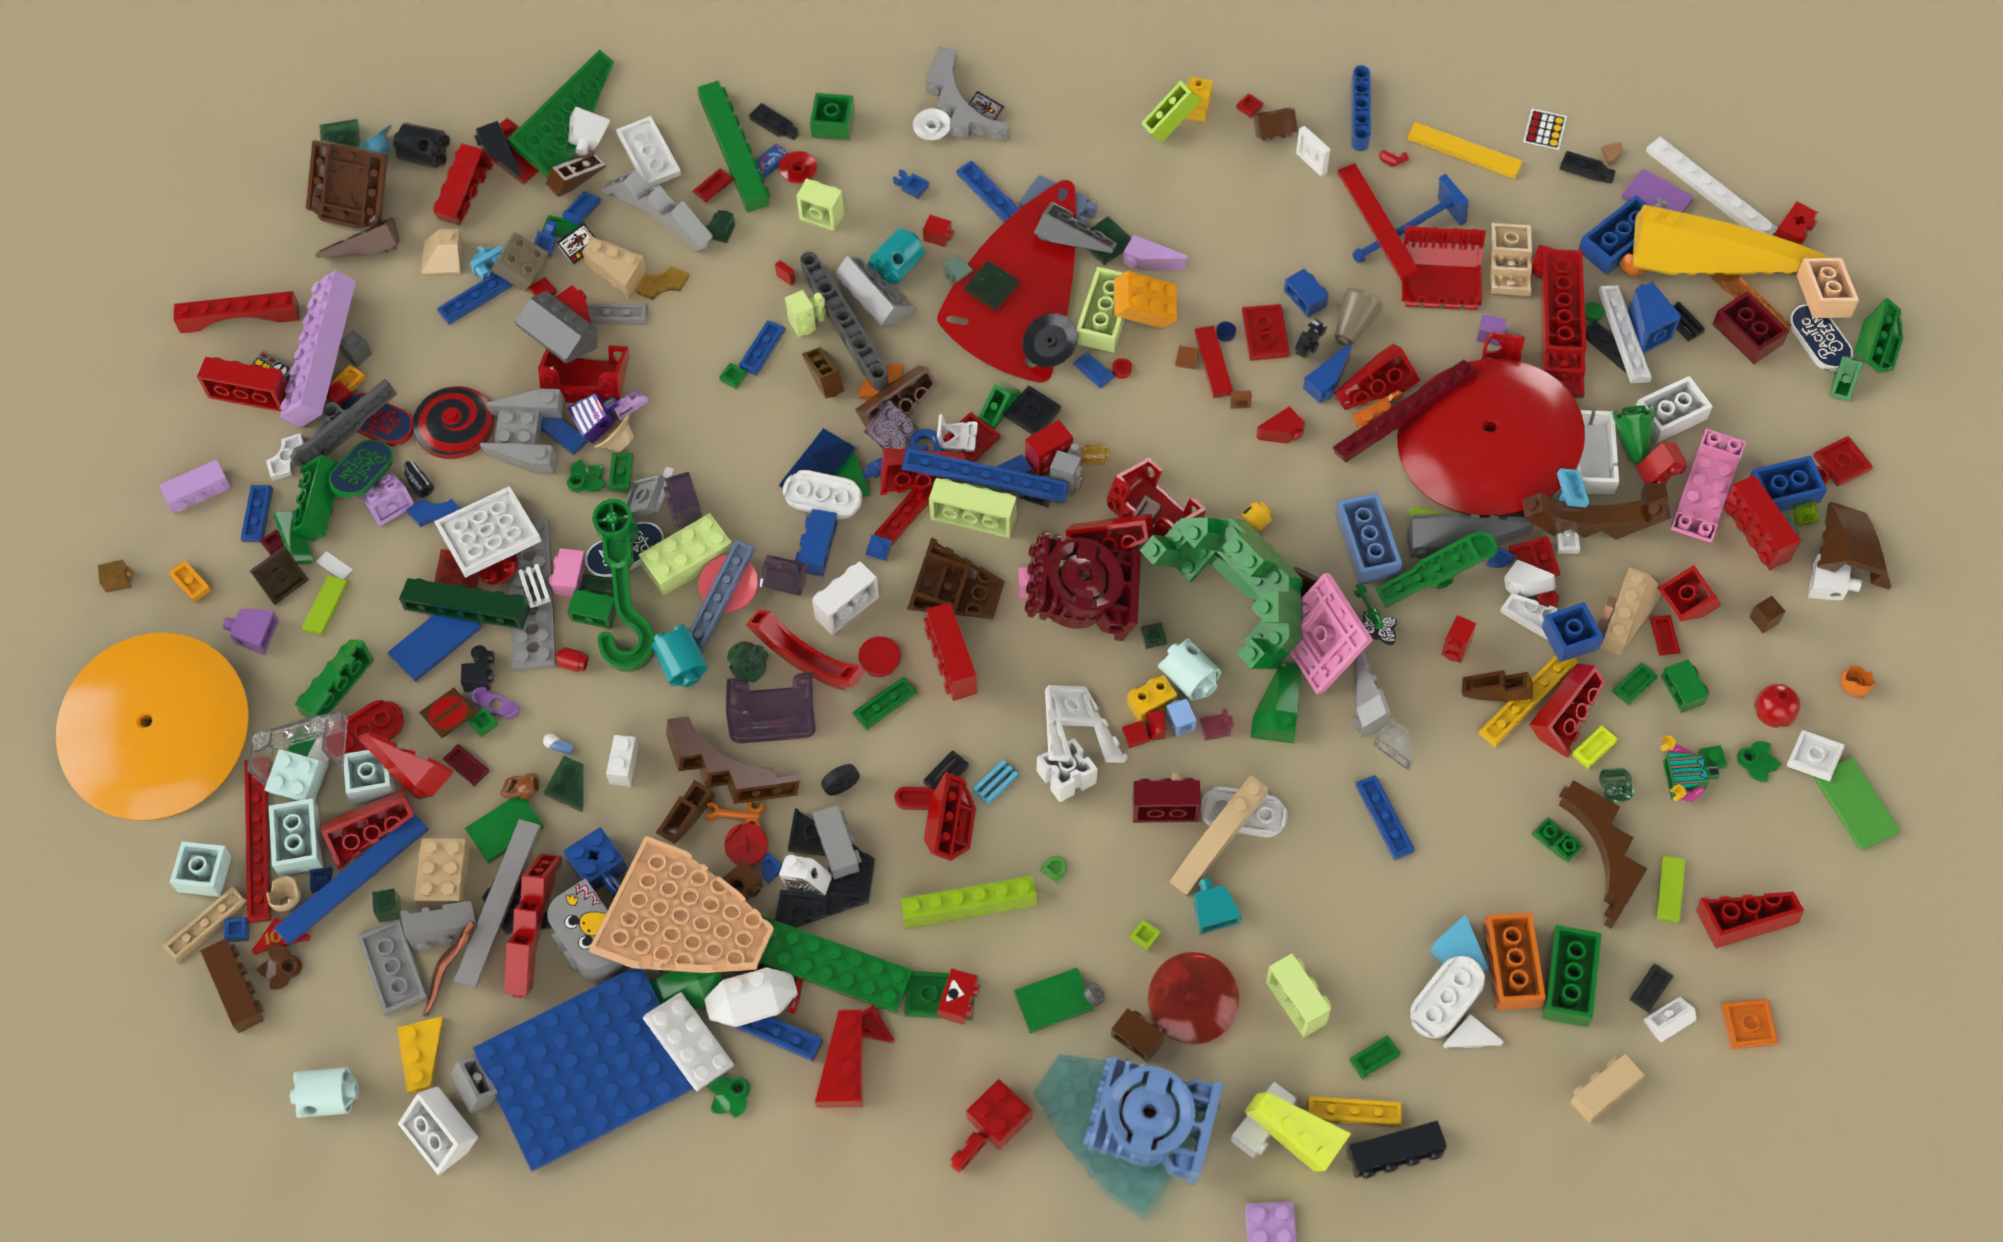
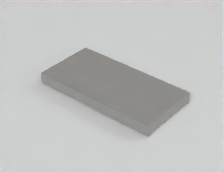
M400 919L357 936L385 1017L428 1000Z

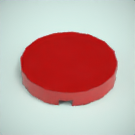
M881 636L865 641L860 647L858 654L861 667L873 677H884L892 674L898 668L901 659L898 645L892 639Z
M741 823L729 830L724 842L728 858L736 865L745 861L749 867L757 865L764 859L769 846L767 835L759 826L753 823Z

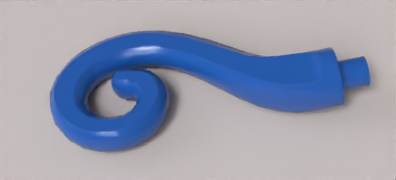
M920 429L914 432L909 439L910 449L929 451L927 445L919 446L917 444L920 439H929L934 444L933 451L944 452V449L940 447L937 432L934 430ZM881 458L867 464L868 469L863 472L866 479L872 476L874 478L880 476Z

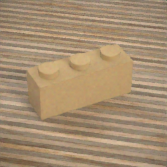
M1626 1054L1620 1059L1617 1056L1607 1063L1606 1066L1608 1068L1605 1071L1601 1072L1598 1070L1589 1078L1591 1080L1590 1083L1586 1086L1582 1083L1572 1092L1574 1096L1570 1103L1588 1123L1592 1122L1639 1084L1645 1076Z

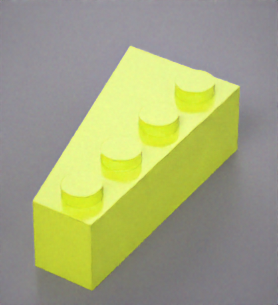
M1268 1092L1257 1093L1244 1111L1314 1172L1326 1171L1351 1134Z

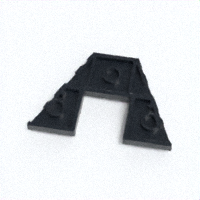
M795 808L788 852L826 856L814 821ZM851 844L853 850H858L861 858V863H858L859 871L834 879L832 875L826 895L780 890L775 921L797 928L869 903L876 863L875 858L867 853H863L858 847Z

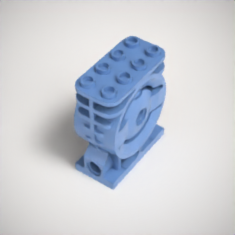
M1113 1055L1112 1059L1107 1058L1101 1077L1106 1080H1101L1095 1099L1100 1102H1095L1089 1121L1094 1124L1088 1126L1083 1143L1087 1145V1150L1101 1151V1155H1105V1153L1114 1155L1115 1159L1120 1157L1124 1161L1138 1166L1163 1164L1168 1174L1186 1179V1183L1195 1185L1202 1171L1223 1083L1214 1081L1211 1084L1193 1079L1185 1084L1178 1076L1166 1069L1144 1066L1145 1064L1140 1063V1065L1132 1064L1130 1059L1122 1061L1117 1059L1118 1056ZM1146 1083L1145 1086H1140L1134 1089L1132 1092H1130V1094L1126 1097V1100L1123 1104V1122L1126 1128L1132 1133L1131 1142L1129 1144L1128 1142H1126L1128 1132L1126 1131L1120 1120L1119 1104L1121 1098L1127 1090H1129L1131 1087L1137 1084ZM1167 1090L1174 1096L1179 1105V1122L1172 1134L1157 1142L1156 1150H1150L1153 1140L1166 1135L1172 1128L1176 1118L1175 1103L1166 1092ZM1151 1109L1155 1116L1148 1118L1143 1114V1110ZM1195 1109L1204 1113L1201 1123L1194 1121ZM1188 1137L1193 1138L1196 1142L1194 1151L1182 1148Z

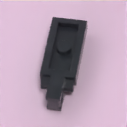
M762 103L749 115L751 121L777 137L785 135L795 140L799 136L798 129L789 119Z
M1566 151L1560 165V170L1599 182L1612 183L1616 170L1607 168L1602 161L1570 151Z

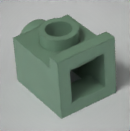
M958 255L948 259L943 265V268L946 270L945 275L947 279L954 283L955 281L959 282L973 272V269Z

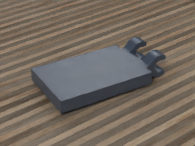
M1039 175L1019 201V206L1023 207L1040 193L1056 184V182ZM1059 189V200L1066 199L1067 190ZM1075 192L1076 220L1087 222L1088 218L1081 214L1085 213L1089 217L1094 218L1098 213L1095 210L1098 205L1094 202H1089L1088 197Z

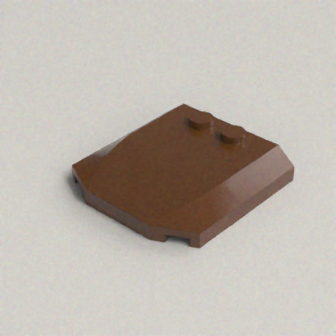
M313 140L306 209L313 211L324 222L357 229L380 223L382 219L388 155L349 145Z

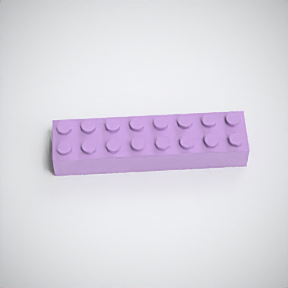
M337 270L326 275L319 282H315L311 289L313 294L307 305V316L303 320V332L298 338L300 342L299 347L294 354L295 362L289 372L291 377L285 388L286 396L280 406L282 410L280 418L300 428L322 415L356 284L354 279Z

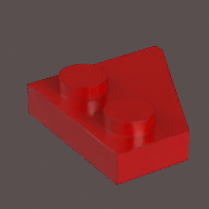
M1548 536L1509 546V552L1516 555L1515 558L1517 560L1552 573L1555 577L1560 576V570Z

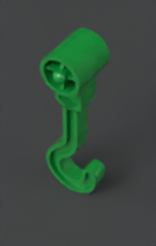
M607 499L596 506L592 521L602 541L604 561L612 571L614 601L618 616L630 630L639 636V641L634 649L621 651L616 647L613 635L610 632H602L598 636V646L602 657L611 667L619 671L632 672L643 668L652 660L655 652L651 646L655 642L653 639L655 633L652 626L633 609L629 569L635 563L633 544L638 538L639 533L637 522L630 507L625 502L619 499Z

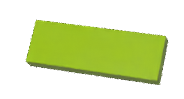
M330 575L327 576L301 627L304 632L323 636L349 584L347 580Z
M1662 856L1656 920L1679 923L1686 859Z

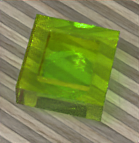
M1811 500L1793 505L1795 525L1803 526L1818 522L1815 501Z

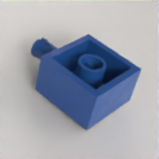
M599 827L563 850L568 863L581 881L586 878L594 891L605 885L611 896L615 898L616 892L621 886L616 877L628 869L618 850L603 829Z

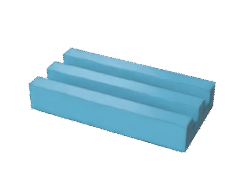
M1002 760L973 788V792L989 805L1019 777V773ZM1002 769H1004L984 790L980 791V790H981L982 788H984ZM1008 773L1010 774V776L995 791H993L988 797L985 796Z

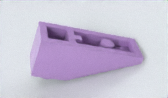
M1133 235L1124 250L1123 264L1141 271L1185 270L1187 255Z

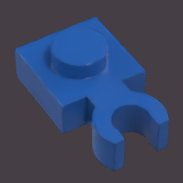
M904 170L898 171L899 176L902 178L893 177L895 185L902 186V191L917 199L929 187V181L914 173L909 177Z

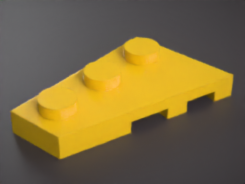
M443 1016L397 1027L406 1087L409 1094L432 1088L437 1063V1050L441 1040L440 1033L444 1023Z

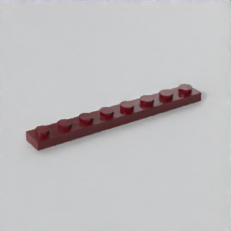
M1462 360L1333 446L1334 453L1345 463L1477 376L1476 369L1467 361Z

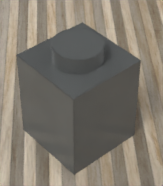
M354 330L347 334L340 342L343 355L356 366H359L372 354L367 341Z

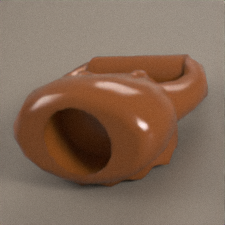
M527 773L524 776L507 778L500 794L504 798L520 797L521 799H528L533 797L539 790V776L536 773ZM516 782V785L514 786V790L511 791V788H512V786H513V783Z

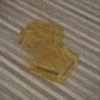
M670 267L660 275H644L636 288V294L654 300L658 295L666 291L681 292L689 279V273Z

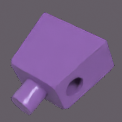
M241 609L236 619L228 617L224 619L223 629L230 631V636L235 644L265 655L279 620L272 610Z

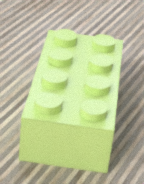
M1097 267L1076 329L1078 345L1112 353L1115 352L1125 319L1114 316V279L1122 275V272Z
M936 478L929 497L931 520L1006 538L1011 537L1017 519L1015 496L1009 493L994 492L988 488L973 487L967 483L952 482L949 479Z
M709 513L638 555L642 568L664 597L701 575L703 568L711 560L722 555H728L732 548V542Z

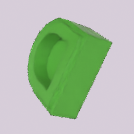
M1050 857L1042 865L1040 871L1058 884L1067 872V864L1061 857Z

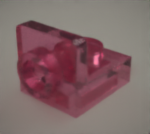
M1222 709V713L1219 715L1200 718L1205 741L1230 736L1231 728H1234L1233 717L1228 715L1227 709Z

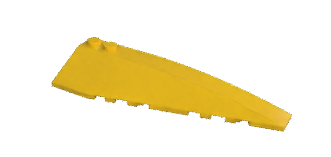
M1643 205L1635 219L1633 267L1668 275H1678L1679 273H1687V275H1695L1696 273H1706V275H1714L1715 273L1741 275L1756 274V272H1764V274L1783 272V274H1791L1792 272H1798L1804 258H1827V255L1760 231L1659 207Z

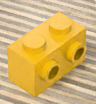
M1191 77L1189 84L1186 85L1202 101L1185 119L1206 122L1212 96L1213 80Z
M1162 675L1158 678H1151L1140 688H1133L1127 694L1126 704L1138 721L1142 720V722H1145L1147 712L1166 710L1167 705L1177 700V693L1165 676Z

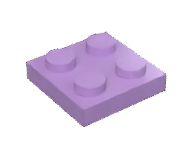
M1293 1202L1245 1204L1248 1242H1296Z

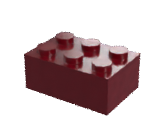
M1748 291L1719 309L1712 323L1753 364H1756L1782 346L1789 333V330Z
M1143 778L1133 781V823L1199 822L1201 810L1200 780H1194L1193 778L1182 780L1164 778L1160 781H1151L1150 779Z

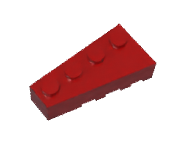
M838 1010L815 1099L817 1108L863 1107L862 1010Z

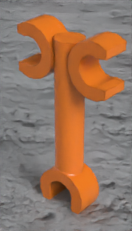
M709 802L707 803L708 809L715 811L712 814L705 813V817L709 821L716 820L718 817L745 820L744 823H753L760 827V815L764 812L765 807L764 803L760 802V807L753 809V802H748L749 812L718 808L716 803Z

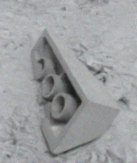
M1364 650L1358 655L1355 662L1354 717L1352 718L1354 729L1359 731L1360 737L1386 731L1390 716L1385 695L1381 688H1377V678L1375 674L1370 675L1371 666Z

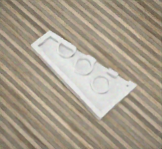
M1512 593L1501 607L1500 613L1548 640L1541 626L1545 615L1558 611V608L1553 606L1546 607L1540 605L1538 601Z

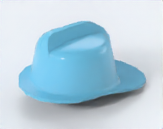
M392 125L386 126L358 148L378 151L388 155L391 145L386 135L390 132Z

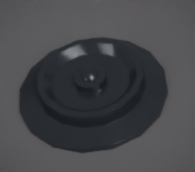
M1058 313L1045 314L1036 318L1028 326L1023 336L1022 348L1025 356L1034 365L1042 368L1055 367L1064 363L1073 354L1077 346L1078 333L1074 323L1068 317Z

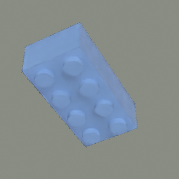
M1375 493L1338 501L1335 514L1358 583L1364 584L1399 576L1402 561L1379 494Z

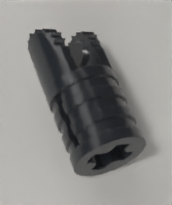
M411 460L405 461L404 475L409 485L420 498L430 495L434 490L433 484L416 463Z

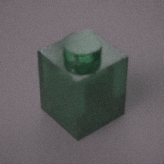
M395 889L372 892L373 913L379 922L401 919V901Z

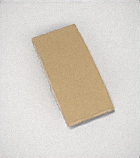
M1491 223L1490 294L1531 295V225Z

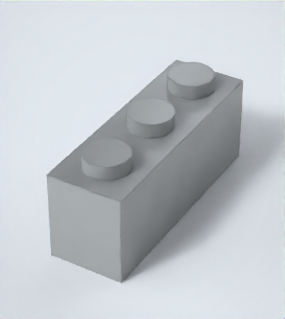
M838 805L813 812V820L833 878L837 879L858 872V863H861V858L858 850H853L851 845L855 842L851 830H846L845 824H848L845 812H840Z

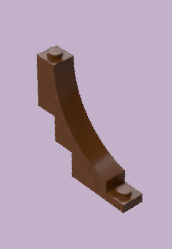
M1541 492L1523 499L1525 518L1552 536L1572 529L1584 538L1603 531L1614 539H1619L1671 519L1669 500L1665 497L1648 504H1644L1639 500L1614 505H1587L1586 508L1567 506L1566 502L1553 499Z
M689 716L667 719L666 736L678 772L700 769L706 788L727 785L734 804L797 796L800 782L798 775L776 777L774 770L771 768H762L736 761L720 753L703 740L693 727Z
M1573 780L1569 787L1565 785L1559 795L1562 798L1559 806L1572 814L1587 829L1599 849L1606 877L1603 901L1610 904L1604 913V916L1607 917L1604 925L1612 929L1642 880L1647 868L1625 856L1634 837L1611 825L1620 806Z

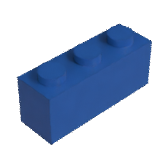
M812 509L810 516L806 517V533L801 535V551L797 552L795 564H798L800 573L824 577L838 524L836 513Z

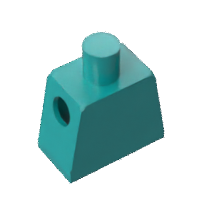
M1211 878L1199 881L1201 891L1194 894V907L1199 935L1240 924V911L1226 886L1214 887Z

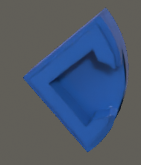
M1498 547L1495 557L1488 560L1487 566L1493 568L1508 566L1514 561L1516 555Z
M767 853L763 859L762 873L765 881L770 884L779 875L782 864Z

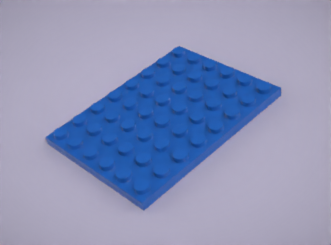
M632 968L473 1047L485 1075L493 1082L498 1092L495 1096L531 1172L694 1090L693 1086L643 1019L645 1014L661 1005L643 969Z

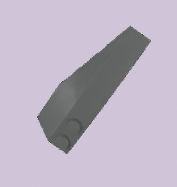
M1460 513L1412 515L1407 534L1410 558L1424 559L1478 531L1491 534L1497 545H1501L1531 533L1534 524L1524 517H1508L1506 520H1501L1499 516L1491 515L1489 518L1484 519L1480 518L1478 514H1471L1470 518L1461 517Z

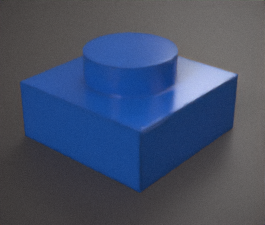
M871 535L865 555L887 561L893 541Z

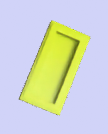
M1601 725L1573 751L1572 756L1589 769L1617 743L1618 738Z

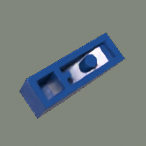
M1351 345L1345 346L1305 377L1303 389L1319 404L1325 399L1329 400L1334 395L1350 358Z

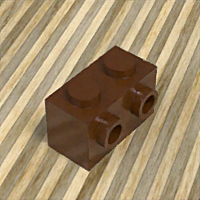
M1288 107L1253 114L1256 137L1263 141L1274 140V136L1281 135V138L1293 136L1292 133L1298 132L1294 108Z
M1127 1008L1112 1027L1111 1037L1148 1063L1164 1043L1165 1034L1156 1024L1151 1025L1145 1021L1141 1013Z

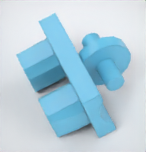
M499 245L494 249L488 247L484 250L482 246H478V254L474 255V260L470 262L473 274L475 276L479 275L483 280L491 276L492 273L489 268L494 265L503 248Z

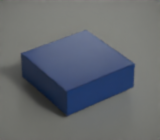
M247 917L225 919L224 939L226 938L229 943L248 941L249 923L247 922Z

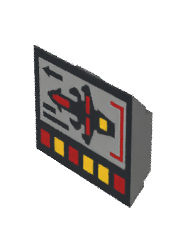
M979 91L975 93L968 104L981 115L998 121L1005 107Z

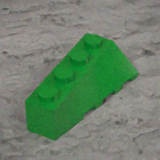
M323 455L300 467L303 479H300L298 482L301 492L296 497V503L299 504V507L294 512L292 528L293 533L313 542L326 535L328 519L333 512L332 504L337 496L330 489L329 474L338 463Z
M349 639L345 645L339 648L337 655L332 661L325 665L324 670L318 677L312 680L310 687L305 693L298 697L295 706L300 714L319 726L324 722L374 662L364 641Z

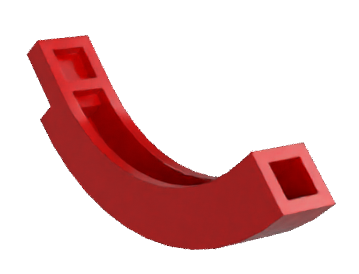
M758 609L746 624L778 656L824 684L845 690L847 686L853 687L857 684L865 672L861 665L838 661L809 646L787 629L771 611Z

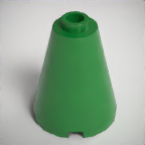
M1646 405L1622 408L1621 413L1617 414V410L1612 413L1627 457L1634 464H1639L1650 454L1655 408L1653 406H1650V409H1646Z

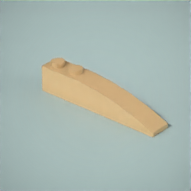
M1250 775L1213 821L1169 883L1187 896L1268 795V787Z

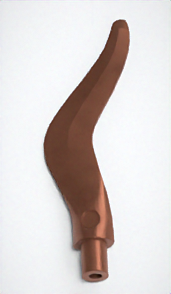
M470 920L465 929L462 930L457 941L438 960L433 973L428 1002L423 1012L424 1016L429 1013L434 1004L447 966L472 937V933L478 925L477 923Z

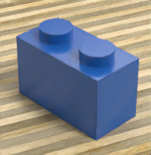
M1305 268L1285 279L1284 292L1307 317L1312 316L1327 306L1329 296L1327 290L1321 287L1316 282L1315 277L1311 273L1309 274Z

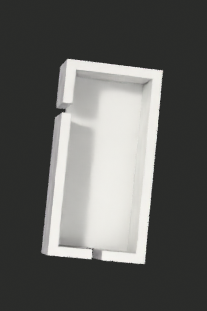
M1580 410L1585 426V443L1582 457L1576 470L1580 472L1587 494L1615 495L1619 484V473L1617 466L1616 430L1612 415L1614 411H1595L1592 423L1588 425L1592 412Z

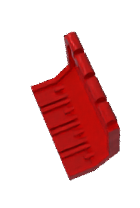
M1406 226L1403 244L1418 267L1419 274L1401 281V301L1405 302V307H1420V302H1422L1423 308H1440V303H1442L1443 309H1460V304H1463V310H1478V305L1482 303L1481 265L1486 230Z

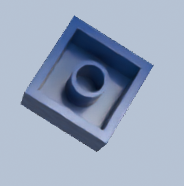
M1585 602L1545 615L1541 626L1559 662L1599 650L1604 638Z

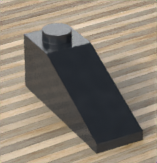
M498 120L476 128L474 138L478 147L482 146L485 153L514 178L519 179L521 173Z

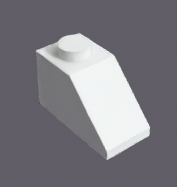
M1516 560L1504 577L1506 590L1511 594L1514 593L1523 597L1553 591L1556 588L1554 574L1520 560Z

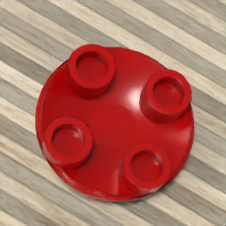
M514 554L480 570L479 576L481 580L489 585H496L507 581L518 568V558Z

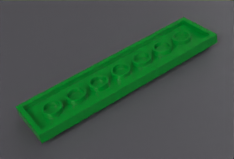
M761 916L774 927V931L759 962L760 965L787 972L793 975V977L897 1014L912 977V969Z

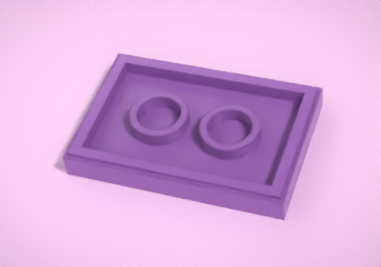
M1642 169L1621 197L1629 201L1638 195L1648 205L1654 207L1655 204H1658L1657 198H1661L1662 201H1666L1668 204L1667 207H1664L1665 209L1682 213L1693 200V196L1645 169Z

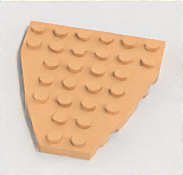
M645 836L589 950L593 954L630 968L699 973L756 970L773 934L774 927L746 902V898L721 877L717 878L704 864L700 865L696 862L689 852Z

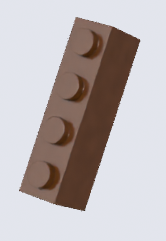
M225 938L200 950L235 1030L241 1033L263 1022L264 1019L261 1013L264 1012V1008L259 999L255 1001L253 994L256 993L252 982H247L245 978L248 972L243 962H238L237 956L240 954L234 943L230 945Z

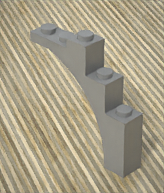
M939 46L926 79V91L932 95H939L938 109L952 117L950 121V136L969 139L970 134H975L995 140L1007 141L1009 138V123L986 118L968 105L959 93L954 81L957 50Z

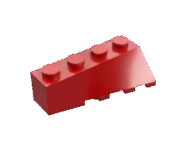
M883 448L880 468V496L887 495V492L897 491V493H902L914 488L923 490L926 487L933 486L936 478H945L902 470L906 449ZM918 450L965 460L964 453ZM951 480L952 482H956V483H960V484H963V483H964V482H959V481Z
M1150 513L1071 524L1065 530L1066 537L1094 540L1111 551L1114 548L1126 550L1144 543L1155 534Z
M1576 664L1529 724L1540 741L1564 757H1569L1571 753L1569 748L1572 742L1578 739V730L1581 723L1586 722L1589 716L1588 709L1590 705L1595 704L1605 683V679L1595 665Z
M404 789L320 823V827L338 869H341L352 858L355 859L370 845L380 841V838L388 832L391 833L414 815Z

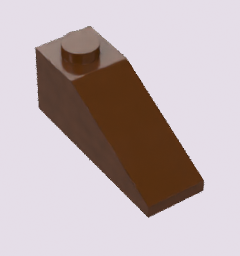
M592 152L552 167L545 184L559 197L572 192L604 169L606 164Z
M821 347L802 354L819 390L826 399L836 397L839 393L844 392L839 371Z

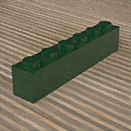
M407 578L399 597L406 611L522 630L531 609L526 597L519 594L510 595L500 591L491 592L481 588H466L462 585H448L439 581L429 582L420 578Z

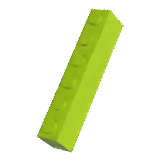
M1032 875L900 898L904 927L908 929L1037 906V895Z

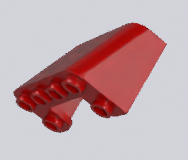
M608 345L609 361L576 358L568 363L563 362L546 349L538 366L540 389H560L565 403H577L593 394H597L604 400L614 396L619 401L629 360V349L625 346ZM621 352L620 359L616 358L613 353Z
M1149 457L1116 475L1107 496L1108 508L1119 518L1133 516L1145 495L1164 506L1153 524L1154 535L1165 536L1173 525L1182 518H1203L1207 510L1193 497L1189 498L1184 509L1159 487L1157 483L1163 470ZM1148 467L1154 470L1155 476L1149 473ZM1192 506L1197 508V511L1194 513L1192 511Z

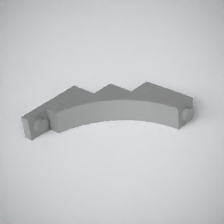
M637 170L612 177L600 189L604 195L613 193L619 201L637 206L657 218L671 229L692 251L699 249L702 251L710 244L708 241L713 237L712 234L685 202L679 201L674 203L660 185L651 187Z

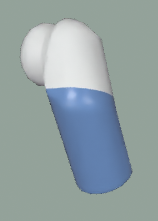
M547 734L543 738L545 747L571 754L573 744L562 741L555 734Z

